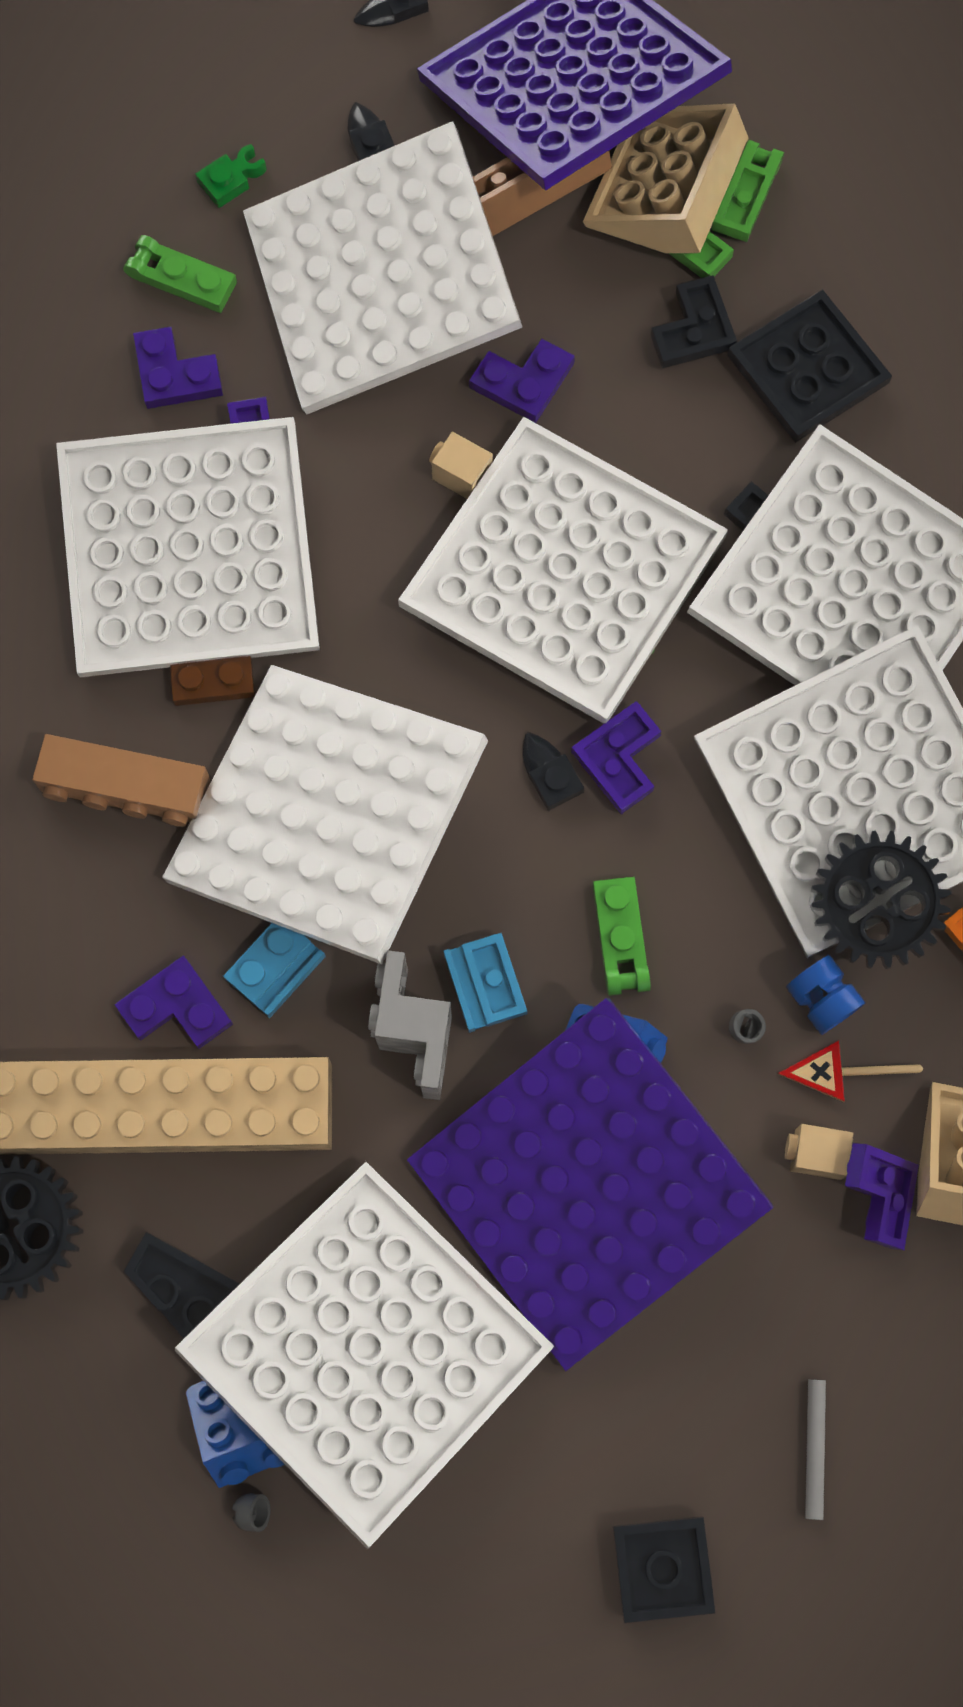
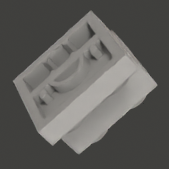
M387 950L386 963L377 965L375 988H378L377 996H380L379 1005H371L368 1029L371 1030V1037L376 1038L379 1050L417 1055L414 1070L415 1086H421L423 1098L440 1100L452 1020L450 1002L404 996L408 974L405 953Z

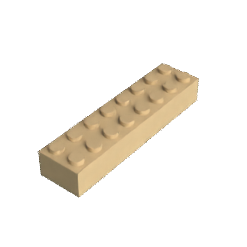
M329 1057L0 1062V1155L332 1150V1063Z

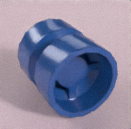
M831 955L822 958L786 985V989L799 1006H808L809 1012L807 1017L821 1035L837 1026L866 1004L852 984H844L842 982L844 973ZM821 989L825 990L828 995L824 997Z

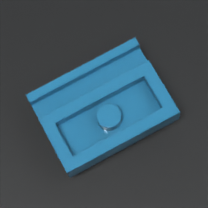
M271 923L223 977L270 1019L322 962L326 955L304 935Z
M502 933L463 944L458 948L443 951L469 1033L485 1026L489 1027L527 1015V1008Z

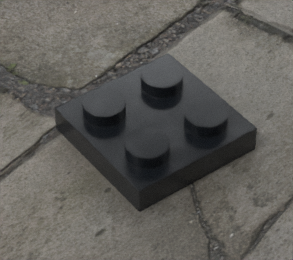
M704 1517L613 1526L624 1623L715 1614Z

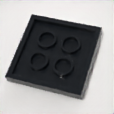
M823 289L729 347L727 354L795 443L815 431L819 424L825 425L888 385L892 378L890 372Z

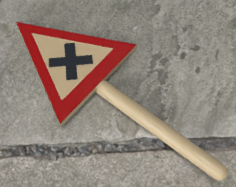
M838 1040L779 1072L778 1075L845 1103L843 1076L921 1073L923 1067L920 1064L842 1068Z

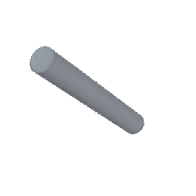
M808 1379L806 1519L823 1520L826 1380Z

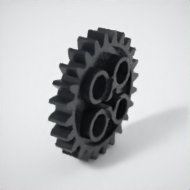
M875 830L870 833L869 843L865 844L863 839L856 834L853 837V849H850L843 842L837 846L841 856L840 859L834 855L827 854L825 861L831 867V870L818 868L816 875L825 883L811 887V892L822 896V900L815 901L810 905V908L813 910L823 911V916L819 917L814 924L815 926L828 925L830 930L823 937V941L836 938L839 941L834 952L836 954L841 953L846 948L850 949V963L852 964L860 955L866 956V966L869 969L873 967L876 958H881L885 969L891 968L892 957L894 956L897 957L903 966L909 963V950L920 958L924 955L920 942L934 946L937 940L930 931H944L947 927L942 921L937 919L938 915L943 916L951 913V908L940 904V900L949 897L952 892L946 889H939L938 886L948 877L947 873L934 874L932 869L937 865L939 859L934 858L925 862L922 857L927 847L923 845L915 852L910 850V836L906 837L901 845L895 844L894 831H890L885 842H880ZM880 860L891 862L896 869L895 879L891 881L879 879L874 872L875 863ZM905 877L912 879L910 885L894 894L887 901V910L884 906L880 905L857 922H849V917L872 901L875 897L874 890L877 894L881 895ZM848 884L856 886L861 892V902L857 905L845 904L839 896L841 886ZM901 896H916L921 903L920 914L916 916L905 914L900 907ZM867 920H881L887 928L886 937L882 940L869 938L865 932Z
M14 1156L10 1168H8L5 1160L0 1158V1195L6 1216L11 1220L19 1222V1225L14 1228V1233L23 1249L26 1250L29 1261L27 1263L22 1262L21 1252L16 1239L4 1234L3 1231L9 1228V1223L0 1209V1247L5 1246L9 1251V1261L6 1266L0 1269L1 1300H9L13 1288L18 1298H27L28 1285H31L36 1292H44L42 1279L45 1277L53 1282H58L59 1277L55 1268L58 1265L66 1268L72 1266L64 1257L66 1251L79 1252L80 1250L77 1245L70 1242L71 1236L83 1234L84 1231L81 1228L72 1226V1220L82 1216L83 1212L69 1208V1205L78 1198L77 1194L73 1192L62 1194V1191L69 1183L67 1179L60 1178L52 1182L56 1170L50 1166L39 1174L40 1162L32 1159L24 1169L23 1159L19 1156ZM28 1187L31 1192V1201L25 1208L17 1210L13 1203L14 1195L20 1188ZM45 1225L49 1231V1240L42 1248L35 1249L31 1243V1235L37 1227Z

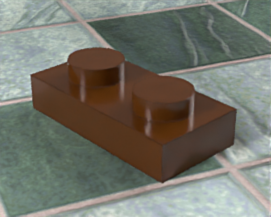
M251 656L170 665L172 696L175 706L255 697Z

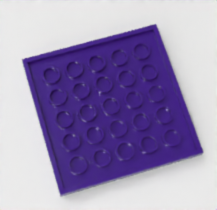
M527 0L418 67L417 71L420 81L546 191L732 72V64L728 56L653 0Z
M609 998L601 1001L407 1159L525 1318L554 1345L551 1352L565 1371L774 1208L766 1195Z

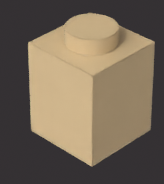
M452 431L445 443L440 441L431 453L429 462L432 465V480L468 499L492 464L493 454Z
M801 1124L795 1129V1134H788L786 1141L785 1159L791 1160L790 1171L837 1180L847 1177V1164L851 1155L853 1132Z

